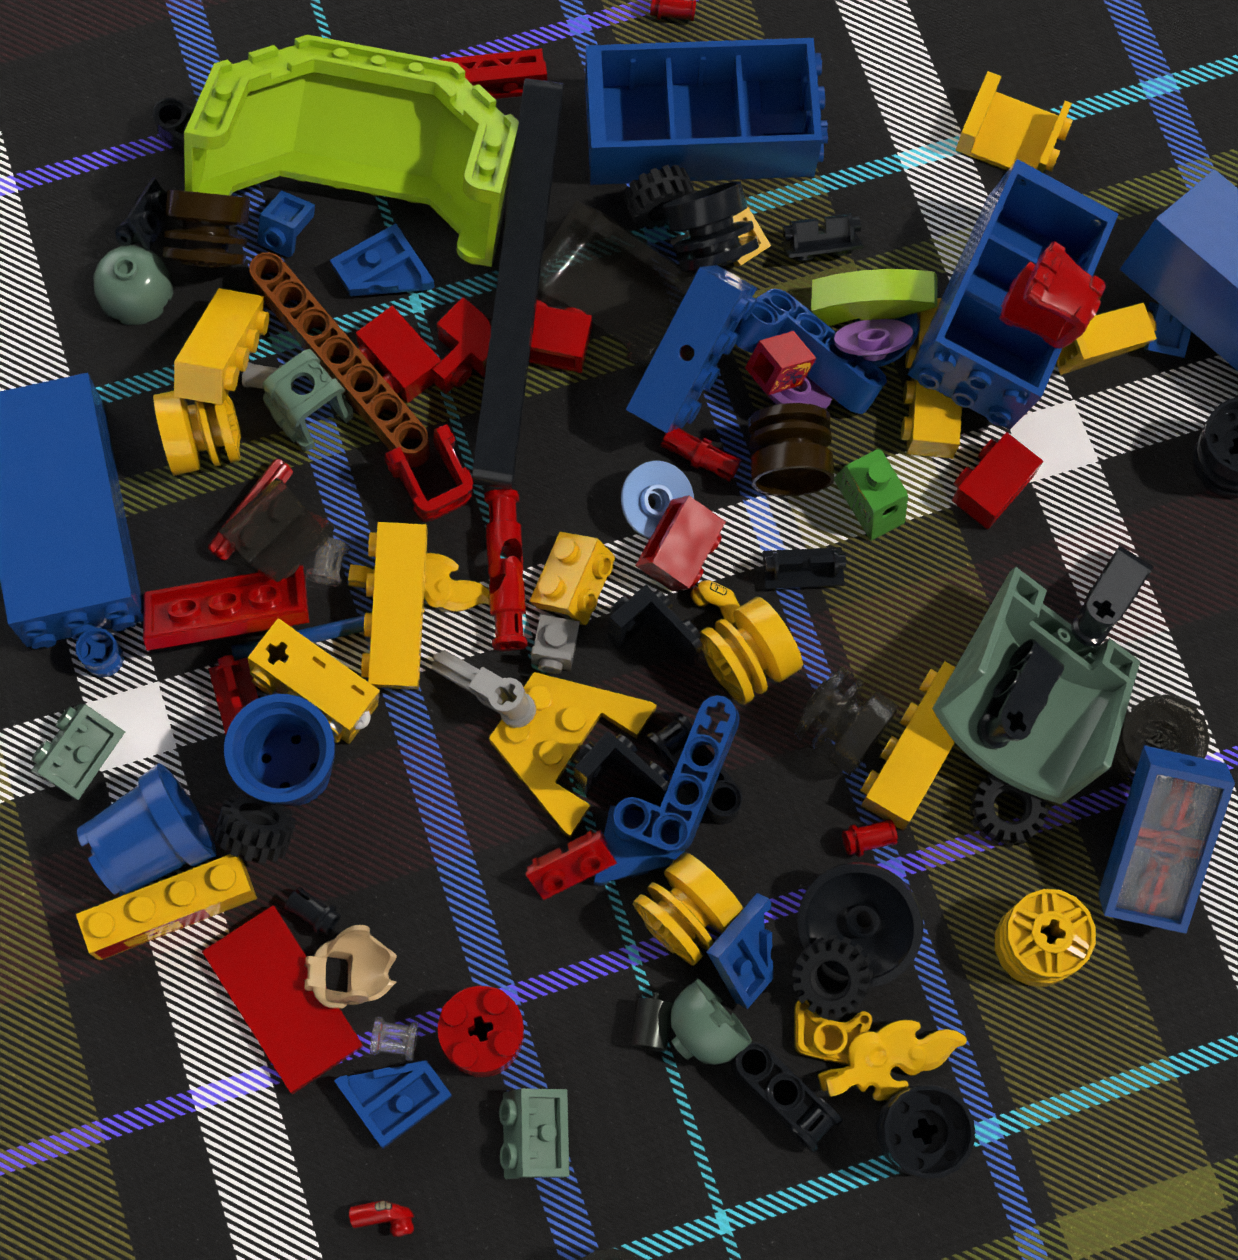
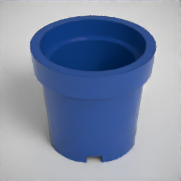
M290 694L267 695L246 705L231 722L224 742L225 763L235 783L252 797L273 804L300 806L316 799L323 793L329 783L335 758L333 732L325 715L306 699ZM300 736L301 742L293 744V737ZM265 755L272 757L269 763H263ZM317 764L313 772H311V766ZM285 783L290 784L289 788H281Z
M160 763L140 776L136 787L77 828V836L81 846L89 843L92 848V856L88 858L91 866L106 887L114 895L119 892L120 897L134 892L187 864L195 867L217 855L213 838L196 806L174 775Z

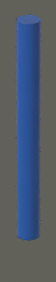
M365 615L296 631L313 643L364 632ZM261 639L231 645L234 660L247 658Z

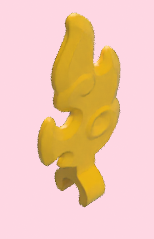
M426 554L424 598L429 606L433 608L442 607L448 611L459 612L479 604L490 605L489 590L485 586L474 581H455L450 578L449 574L459 569V565L455 561L441 554ZM350 565L348 586L366 588L367 573H375V569L361 565Z
M899 1020L884 1026L877 1032H863L850 1043L848 1051L849 1066L830 1069L818 1074L821 1089L823 1092L828 1090L829 1096L832 1097L844 1093L853 1085H857L858 1089L862 1092H865L869 1086L873 1085L875 1088L873 1093L874 1100H889L893 1094L909 1086L906 1080L897 1081L891 1077L890 1072L893 1067H899L908 1075H917L921 1071L936 1069L947 1060L957 1047L965 1045L967 1038L957 1031L944 1029L933 1032L922 1039H917L915 1033L921 1028V1024L913 1020Z

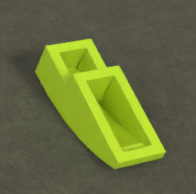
M912 269L861 270L812 280L811 311L828 326L858 318L861 321L896 319L937 307V275L932 271Z

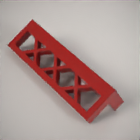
M542 48L438 59L457 63L466 71L465 78L473 86L480 84L494 99L522 96L525 78L547 81L546 62L543 60Z

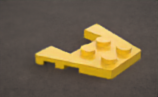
M534 672L524 686L526 694L534 700L536 705V714L533 720L523 727L513 728L501 719L489 737V741L518 778L525 783L537 798L543 809L558 824L559 829L564 835L571 838L590 810V804L556 782L600 717L605 718L637 739L655 712L657 705L650 701Z

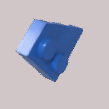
M396 223L330 259L332 269L350 296L431 290L435 287L433 278Z
M610 805L604 836L608 842L606 846L617 864L597 873L594 885L602 886L610 881L630 876L633 878L660 868L667 869L683 852H667L624 834L614 824L613 814L616 806ZM629 809L625 814V824L627 827L634 829L641 826L645 818L644 812ZM671 822L665 826L663 839L667 844H676L681 840L684 832L682 825L679 822Z
M758 893L707 950L709 958L735 1003L746 1009L753 1004L774 979L773 961L771 959V949L773 947L772 932L765 929L764 913L771 910V901L769 898Z
M427 1060L395 1068L388 1067L373 1070V1072L340 1076L334 1080L383 1149L453 1097Z

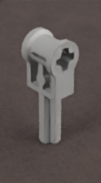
M442 650L434 655V661L431 665L433 671L473 693L482 704L499 713L502 720L508 726L519 728L533 720L536 714L535 702L526 694L523 685L517 679L511 677L501 678L484 667H481L479 670L446 650Z

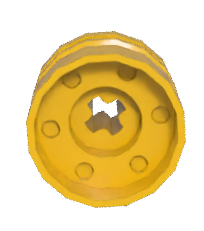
M174 390L153 395L157 423L173 476L199 470L200 451L207 450L214 466L221 465L219 447L225 446L230 463L241 460L239 451L241 433L233 401L228 395L222 405L195 401V404L188 405L186 399L174 397Z
M755 597L734 610L733 616L737 629L726 619H719L715 623L716 631L710 627L700 631L701 638L699 640L702 643L701 648L713 675L739 704L743 705L753 700V691L758 694H763L767 691L768 686L764 672L772 680L780 683L801 670L803 666L801 653L788 627L772 606L761 597Z
M683 852L664 871V875L672 890L668 891L661 885L652 882L648 886V891L654 901L640 894L633 901V906L642 917L650 933L666 949L676 953L687 963L695 965L702 958V954L696 944L708 950L714 943L706 927L710 926L719 933H723L743 910V907L723 881L706 865L690 853Z
M1041 889L1027 894L1001 918L995 932V951L1001 966L1013 979L1028 986L1047 987L1063 981L1068 976L1077 972L1090 959L1096 944V926L1089 910L1077 897L1062 890ZM1046 927H1050V934L1057 937L1050 944L1047 943V935L1041 933Z

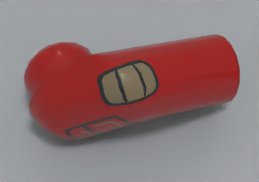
M380 1200L352 1206L349 1209V1219L353 1228L390 1222V1232L394 1237L409 1235L414 1231L412 1223L414 1214L408 1207Z

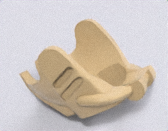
M351 926L343 930L335 939L321 945L316 951L315 956L306 957L305 966L308 968V977L305 980V990L313 991L318 1001L329 1008L343 1009L347 1005H358L379 999L396 984V981L389 979L388 973L397 955L371 936L368 926ZM327 957L347 960V993L326 988Z

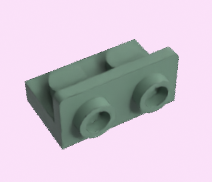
M78 704L75 708L69 706L55 725L60 730L51 742L45 740L31 759L36 763L31 770L32 773L43 777L75 800H79L126 732L86 704Z
M521 1088L504 1092L499 1108V1118L504 1132V1144L500 1150V1163L504 1169L505 1179L569 1177L567 1089Z

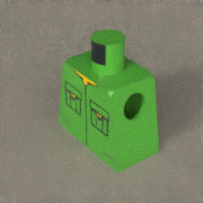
M877 449L849 463L834 477L836 485L870 541L905 523L908 494L882 450Z

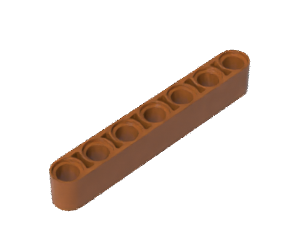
M263 252L256 255L252 259L249 268L257 294L264 296L265 304L303 349H311L321 360L320 365L328 372L332 379L336 378L345 389L343 394L347 401L390 451L400 446L410 468L423 465L430 456V444L425 426L278 255L271 252ZM267 273L277 274L271 280L261 279ZM291 300L301 301L298 306L293 308L284 306ZM316 327L325 329L321 334L316 336L307 334L311 329ZM338 355L349 357L341 364L331 362ZM361 383H369L373 385L372 388L366 392H358L354 390L355 387ZM385 411H393L397 414L388 421L378 418ZM409 439H416L421 442L419 447L415 449H406L402 446Z

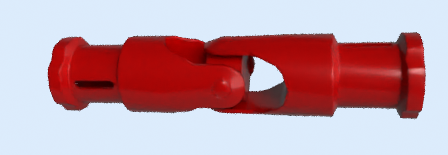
M494 489L484 494L485 502L489 505V524L486 525L488 573L490 576V615L495 620V638L492 640V647L499 651L521 650L528 645L526 637L523 636L522 616L526 614L521 524L517 522L516 503L519 501L518 491L513 489ZM503 552L507 558L501 559L500 553Z

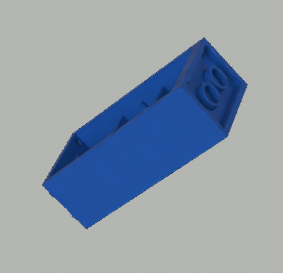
M814 38L586 45L585 95L590 185L629 184L632 180H638L639 175L643 173L648 174L654 168L659 170L662 166L669 165L670 168L673 165H678L680 168L683 167L691 181L814 177L817 163L824 160V144L828 142L827 120H821V110L825 108L824 86H818V76L822 75L821 53H815Z
M1016 159L987 197L907 375L917 380L923 387L934 389L951 398L957 405L970 408L987 417L994 425L1003 426L1010 430L1042 398L1062 348L1050 346L1041 336L1015 325L1010 327L999 320L1002 312V302L1009 292L1008 290L1013 280L1029 262L1036 265L1040 255L1054 241L1065 247V252L1084 271L1093 276L1119 214Z
M1214 169L1154 220L1119 270L1238 371V188Z
M88 373L0 391V582L8 625L26 647L32 646L34 649L52 647L56 644L57 640L72 637V639L78 640L83 632L91 628H112L114 631H124L128 627H135L137 622H142L144 619V606L104 403Z

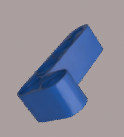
M774 288L755 298L757 303L746 321L741 318L734 331L739 335L735 344L744 351L753 353L759 340L794 331L816 357L807 376L849 411L857 414L866 413L887 382L886 376L881 369L871 361L865 360L863 356L849 354L838 349L834 342L836 332L786 291Z
M716 695L709 697L702 703L661 806L659 807L634 797L623 799L617 804L613 814L614 824L618 830L667 852L679 853L689 848L739 726V712L731 700L724 696ZM724 707V712L728 715L729 719L727 722L720 721L717 725L715 733L718 737L722 738L721 742L718 743L709 735H703L702 731L705 729L708 733H712L715 722L710 717L712 711L719 713L721 708ZM702 745H710L714 748L715 752L712 762L705 766L696 765L693 758L696 749ZM689 783L696 784L699 789L698 799L690 805L681 804L678 798L681 787ZM632 807H641L645 815L644 822L638 828H628L625 824V814ZM671 822H679L684 831L683 837L676 844H667L663 839V830Z

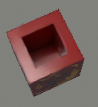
M791 331L759 340L745 369L768 396L802 385L816 357L798 335Z

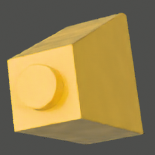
M1144 303L1095 315L1089 322L1086 331L1070 345L1062 348L1056 362L1060 375L1137 350L1157 339L1154 332L1157 328L1153 315L1149 311L1147 312Z

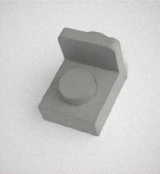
M540 614L535 643L531 651V664L538 665L539 670L552 674H559L562 670L571 671L580 621Z

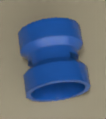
M91 628L83 632L78 638L75 646L76 654L87 671L92 675L101 678L110 677L122 667L124 661L123 651L114 636L106 629Z

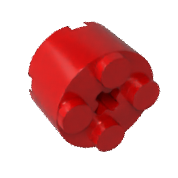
M474 986L458 992L443 1006L438 1021V1038L445 1056L453 1066L475 1077H490L505 1071L516 1060L524 1042V1024L518 1006L504 991L489 986ZM484 1022L485 1027H493V1030L487 1032L488 1040L480 1042L477 1035L470 1036V1033L476 1030L475 1024Z

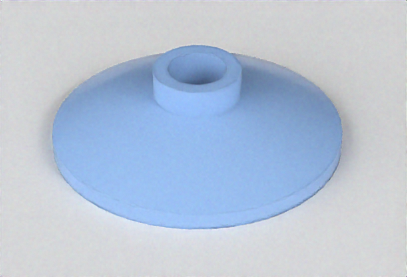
M650 461L637 466L627 476L622 487L621 505L629 525L638 534L650 539L671 500L688 495L694 498V494L688 478L680 469L668 462ZM649 495L655 498L656 505L654 509L648 503Z

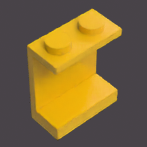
M987 71L955 151L1006 171L1018 159L1042 173L1044 170L1052 172L1060 150L1054 148L1057 139L1065 141L1073 122L1072 119L1066 117L1072 103L1065 101L1059 116L996 92L1002 76Z

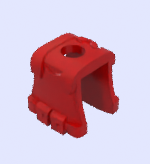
M1054 241L1043 251L1036 265L1029 262L1013 280L1008 290L1009 292L1002 302V312L999 320L1010 327L1015 325L1041 336L1050 346L1060 349L1070 345L1086 331L1089 322L1094 318L1099 309L1100 299L1106 286L1102 279L1095 275L1092 277L1078 266L1065 252L1066 248Z
M447 424L434 429V443L457 487L435 498L426 500L400 446L385 453V461L389 471L394 478L400 477L415 505L413 508L415 515L425 522L438 519L464 506L472 496V476L466 467H462L454 451L455 437Z

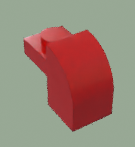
M462 297L437 322L438 339L452 350L433 369L435 385L445 394L454 386L457 388L462 386L469 379L472 368L483 377H485L491 325L481 311Z

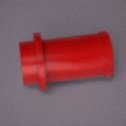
M651 0L650 15L657 16V20H660L662 16L694 21L696 0Z
M891 819L862 827H857L853 824L849 826V830L842 833L843 844L847 854H855L857 857L863 856L864 851L898 843L896 840L898 839L897 831Z

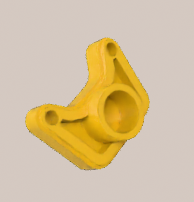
M798 1000L794 1006L795 1050L803 1056L850 1065L848 1057L850 1043L859 1034L869 1031L872 1024V1016L868 1012L862 1011L848 1022H837L820 1017L816 1011L814 1013L808 1010L810 1006L808 1001L802 1004Z

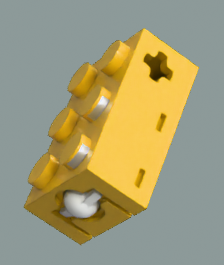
M279 618L248 656L250 674L254 677L252 683L268 695H272L275 691L278 694L299 696L314 704L327 718L333 732L334 742L336 743L342 739L350 744L360 729L368 726L372 713L378 707L379 689Z

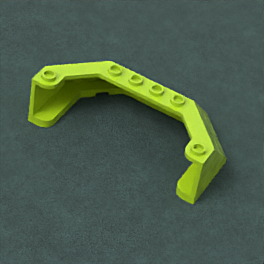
M304 35L295 38L293 46L278 50L275 45L249 52L248 60L232 64L228 59L214 63L184 131L185 191L232 196V193L281 176L302 182L308 181L328 185L338 189L344 188L375 196L402 199L411 203L428 204L459 234L457 254L461 259L473 265L492 267L500 235L519 121L512 114L504 115L496 107L497 100L480 84L473 86L465 78L466 71L457 63L313 35Z

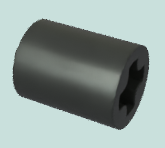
M653 992L652 999H638L632 1046L653 1051L667 1050L673 1003L661 1000V993Z

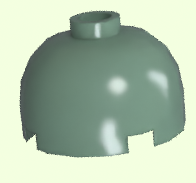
M120 246L109 251L98 262L93 275L94 294L103 312L109 317L112 316L115 319H119L121 323L126 325L145 324L158 318L164 312L163 307L167 304L168 299L171 301L173 295L172 278L163 260L153 251H146L141 246Z
M700 979L689 984L674 1001L671 1009V1027L676 1037L672 1040V1044L687 1060L694 1056L705 1064L718 1065L726 1063L748 1047L752 1039L734 1013L730 1015L720 1004L723 1000Z

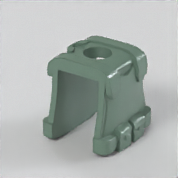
M311 349L302 351L268 376L262 385L265 391L263 395L264 404L270 411L271 416L293 443L296 441L303 451H308L315 447L305 418L328 402L346 423L354 415L352 407L346 401V397L343 394L345 389L336 378H331L328 372L320 365L321 360ZM300 376H307L314 385V388L308 394L299 395L291 388L293 381Z

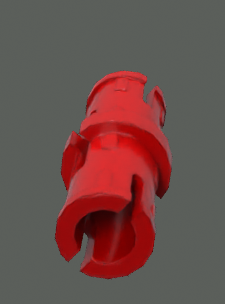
M680 428L666 433L661 443V447L691 461V466L697 469L702 467L728 482L732 481L742 461L711 445L712 441L706 438L701 440Z

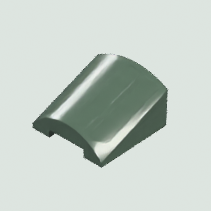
M1015 567L1006 577L932 709L954 742L988 772L1024 792L1048 801L1063 804L1111 767L1140 660L1111 638L1107 639L1100 646L1095 647L1080 643L1072 634L1071 624L1043 604L1047 590ZM1033 638L1064 665V671L1048 696V702L1038 715L1028 737L1020 741L1010 740L1005 747L997 750L990 749L979 739L977 734L978 721L987 708L996 685L1003 678L1012 655L1024 642Z

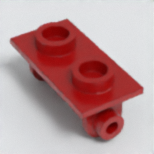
M232 655L223 656L218 659V666L208 668L225 735L235 716L246 705L259 698L256 686L252 683L253 676L250 674L248 657L235 661Z
M590 830L587 834L567 843L569 851L565 853L559 847L540 858L532 859L533 864L527 866L528 871L525 874L543 900L617 864L606 846L608 842L601 830L595 833Z

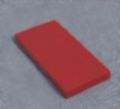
M303 565L144 592L143 640L146 651L269 630L278 618L289 626L310 623Z
M274 905L202 951L291 1094H294L364 1047L340 1008L324 1006L315 997L313 991L305 990V980L308 977V968L305 966L307 956Z

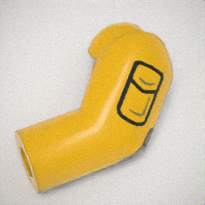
M711 580L699 582L698 586L694 587L691 591L693 602L699 607H705L709 603L719 607L724 619L736 627L733 614L734 610L739 608L740 605L733 591Z

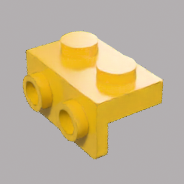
M559 532L529 602L537 609L566 614L573 620L580 621L581 625H587L592 612L597 606L605 581L612 571L615 555L598 538Z

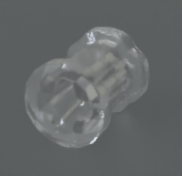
M316 537L314 546L317 549L312 568L307 569L306 577L318 584L340 586L342 579L339 576L343 556L348 554L350 546L338 539Z
M376 1017L371 1037L370 1055L377 1056L379 1052L404 1055L406 1060L413 1061L418 1039L419 1023L412 1022L410 1026L388 1023L384 1021L383 1017ZM386 1037L397 1038L402 1040L389 1039Z

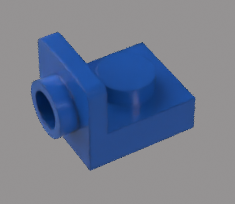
M281 190L260 214L257 243L281 255L291 257L295 252L296 237L314 217L315 204Z
M1150 302L1148 309L1153 311L1152 315L1157 328L1154 332L1157 339L1144 346V349L1185 358L1191 330L1163 306Z

